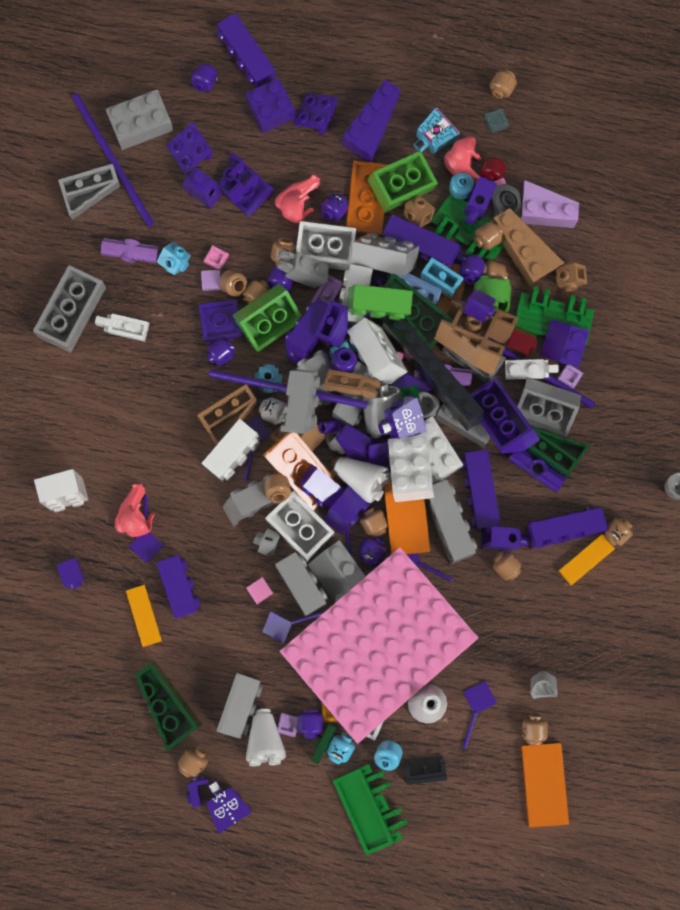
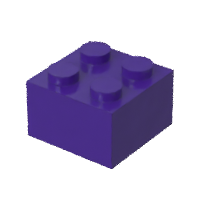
M279 78L246 93V102L262 133L295 119V108Z

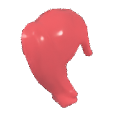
M467 136L453 144L452 149L444 156V164L453 176L457 173L469 174L474 181V185H476L480 176L471 168V159L473 156L478 161L482 158L474 151L475 138Z
M312 175L310 178L296 182L280 192L275 198V205L281 210L284 218L300 224V221L303 222L305 217L314 211L313 208H309L304 212V201L309 199V196H307L308 192L318 188L320 178Z
M134 483L132 485L133 488L121 504L118 515L115 518V530L119 533H126L131 537H139L151 532L152 520L155 514L151 513L146 521L144 515L139 511L140 501L146 492L143 484Z

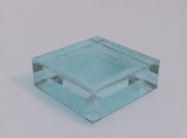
M503 109L485 114V119L491 133L508 128L509 124Z

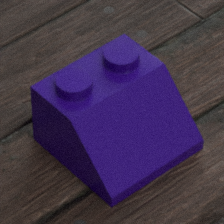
M550 319L540 355L564 364L579 367L590 330Z

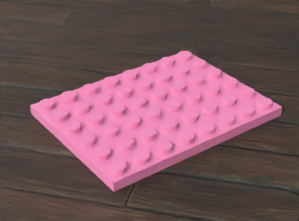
M399 547L280 650V653L358 744L474 643L478 636Z

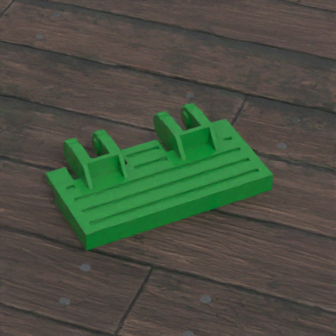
M450 194L432 218L431 223L438 226L442 221L435 231L437 235H440L445 226L448 225L451 228L445 236L448 240L452 238L455 232H458L455 239L468 247L473 242L466 252V255L469 256L477 246L474 241L476 229L492 219L484 214L481 220L476 221L475 225L466 223L465 218L467 215L464 214L468 203ZM500 243L489 250L480 247L482 250L477 256L482 259L487 252L489 254L485 259L487 261H494L504 246Z
M538 286L533 288L530 303H528L529 294L521 293L516 317H518L516 326L544 338L550 319L588 330L591 329L594 310L587 308L585 316H583L587 298L582 297L579 303V311L575 312L572 311L575 295H570L567 311L565 312L566 303L550 300L547 307L550 289H545L542 303L536 302L539 292Z
M370 764L333 780L366 856L402 840L403 836L400 830L395 833H391V831L408 823L406 819H401L390 825L387 820L392 816L400 814L402 812L401 807L382 814V812L390 808L383 793L374 796V793L391 785L388 781L373 788L370 781L383 777L385 772L381 770L366 777L365 775L373 772Z

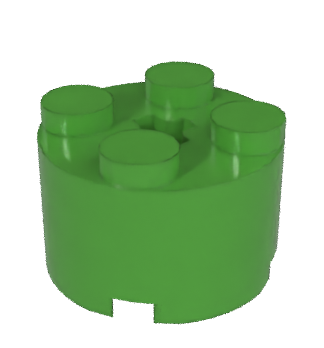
M481 276L480 280L474 283L473 292L477 289L495 298L494 307L496 309L504 310L506 313L510 309L511 285L508 279H491L489 276Z

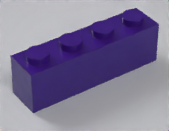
M236 13L217 24L218 38L221 42L224 41L226 43L229 54L235 56L238 67L241 71L244 70L246 72V78L251 85L254 84L258 88L276 79L275 69Z
M394 215L391 216L382 234L383 237L395 238V241L413 242V245L419 246L418 257L428 262L431 258H434L449 269L452 268L461 250L459 244Z
M488 450L465 453L461 462L463 464L462 470L466 471V477H464L465 489H469L470 495L467 496V503L469 508L472 507L473 515H470L471 526H475V531L484 530L492 526L499 527L501 524Z

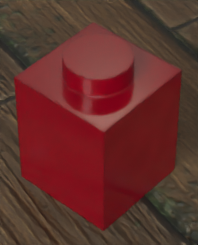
M515 325L507 346L528 355L530 350L534 351L538 341L535 340V333Z

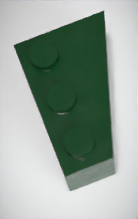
M532 427L540 440L525 451L535 458L543 460L548 467L566 479L588 450L590 444H583L573 439L564 438Z

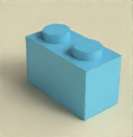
M434 258L430 259L421 272L420 279L442 289L441 293L449 299L453 298L464 279Z

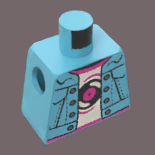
M435 108L417 129L416 136L419 140L414 143V148L418 152H422L427 148L432 154H435L455 143L459 138L460 132L438 108Z

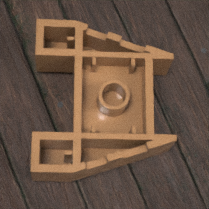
M453 299L447 315L453 319V322L449 323L442 319L434 339L474 367L493 375L505 347L488 340V338L490 337L499 343L507 345L518 317L495 309L491 318L487 317L484 322H481L463 313L466 302Z

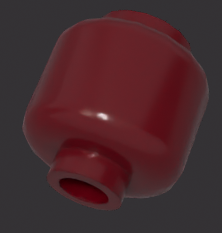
M498 157L488 158L483 163L479 175L494 182L504 177L506 166L503 160Z

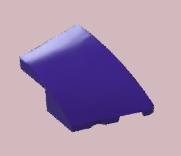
M232 152L230 154L231 160L228 167L224 169L223 177L220 179L218 187L232 203L249 217L274 192V189Z

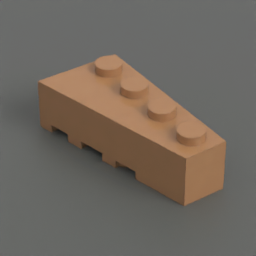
M510 208L490 221L497 223L503 231L501 243L528 286L564 264Z

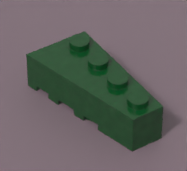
M393 274L383 288L413 291L411 315L405 316V320L432 350L438 343L434 338L441 320L452 323L453 319L399 276Z
M156 661L151 662L135 674L144 699H146L150 708L151 716L157 725L158 733L164 742L166 752L202 726V723Z

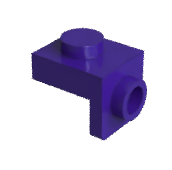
M204 775L193 777V782L188 783L189 791L186 792L188 804L192 803V808L202 805L198 785L210 782L209 778L204 779Z

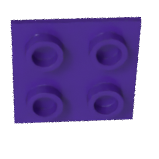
M306 93L294 126L318 129L317 133L324 135L327 132L328 123L331 122L330 118H333L334 109L337 108L338 97Z
M194 122L189 124L166 145L185 175L204 159L208 161L213 157L212 149Z

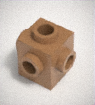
M419 195L406 202L403 217L412 224L422 228L431 222L435 208Z
M570 262L556 269L558 287L564 288L566 291L577 290V287L587 284L586 267L584 265Z

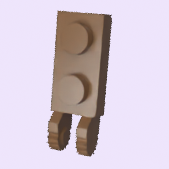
M331 369L327 371L323 382V389L363 395L365 398H375L377 391L374 389L380 386V381L375 378Z

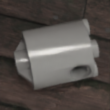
M319 350L313 355V358L309 360L305 358L297 363L298 367L296 369L318 371L320 385L316 391L341 396L342 392L323 389V382L327 371L331 369V360L327 353ZM318 399V405L330 406L334 404V402Z
M380 382L379 388L374 389L377 391L375 398H365L362 395V400L368 401L367 409L363 408L366 432L371 434V438L382 437L383 434L379 431L378 424L386 421L384 411L401 400L400 389L388 386V383Z

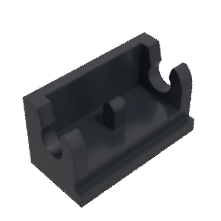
M443 757L404 762L407 785L447 780Z

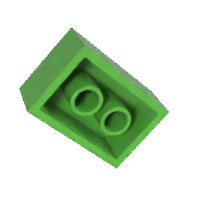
M421 151L374 171L368 178V182L384 213L405 204L409 199H414L419 195L422 196L431 192L438 184Z
M278 284L232 316L249 344L258 352L295 327L297 320L302 315L288 291Z
M353 285L348 288V311L351 312V315L363 316L369 313L370 317L382 318L387 315L392 320L405 319V316L411 315L413 291Z

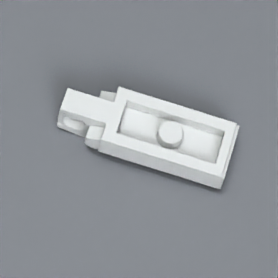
M116 314L107 315V318L97 316L95 320L96 326L103 327V331L109 334L143 342L146 340L149 322Z
M544 359L505 360L506 379H527V377L539 379L549 377V373L559 371L558 364L548 365V360Z

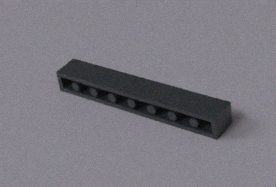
M387 315L382 318H374V322L382 327L388 339L400 353L404 354V358L467 431L482 421L484 410L405 319L392 320Z

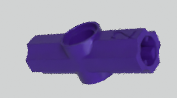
M525 450L514 452L509 458V461L528 473L532 479L538 480L555 493L566 480L548 467L543 460L535 458ZM534 465L541 467L540 474L533 471Z

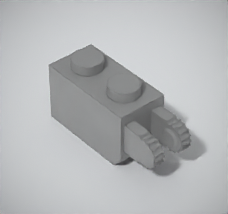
M279 251L278 257L287 261V263L279 261L277 268L285 271L287 278L314 289L327 282L328 264L299 252L293 254L288 251Z

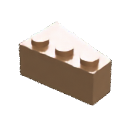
M245 384L197 416L217 446L239 419L243 421L257 404V400L247 384Z

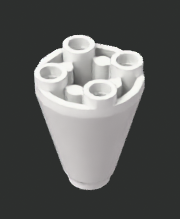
M341 457L334 468L337 475L368 503L381 499L383 495L382 488L391 479V473L388 472L387 468L350 458L344 459Z
M426 684L408 699V710L419 722L434 723L441 719L446 712V696L436 685ZM428 700L434 701L435 704L432 708L427 706Z
M270 709L256 710L252 720L246 760L249 762V766H260L261 763L269 762V765H279L281 760L286 758V753L273 714H271Z

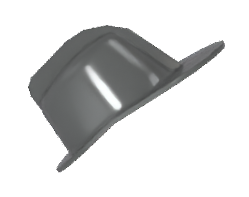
M508 184L497 186L492 195L494 217L510 208L521 219L522 196L519 190Z

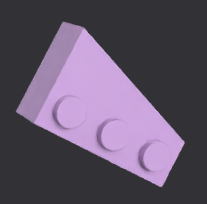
M524 180L521 187V220L525 224L575 227L578 222V202Z

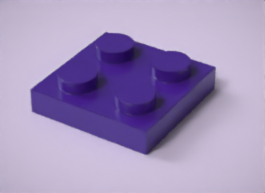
M236 299L199 305L205 343L214 342L219 338L226 340L242 337L241 329L232 316L238 312Z

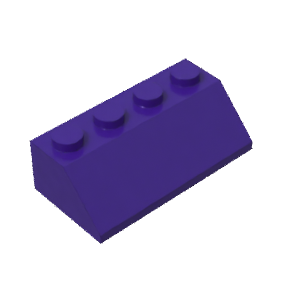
M494 377L470 394L484 410L481 424L501 453L524 451L540 440L497 377Z

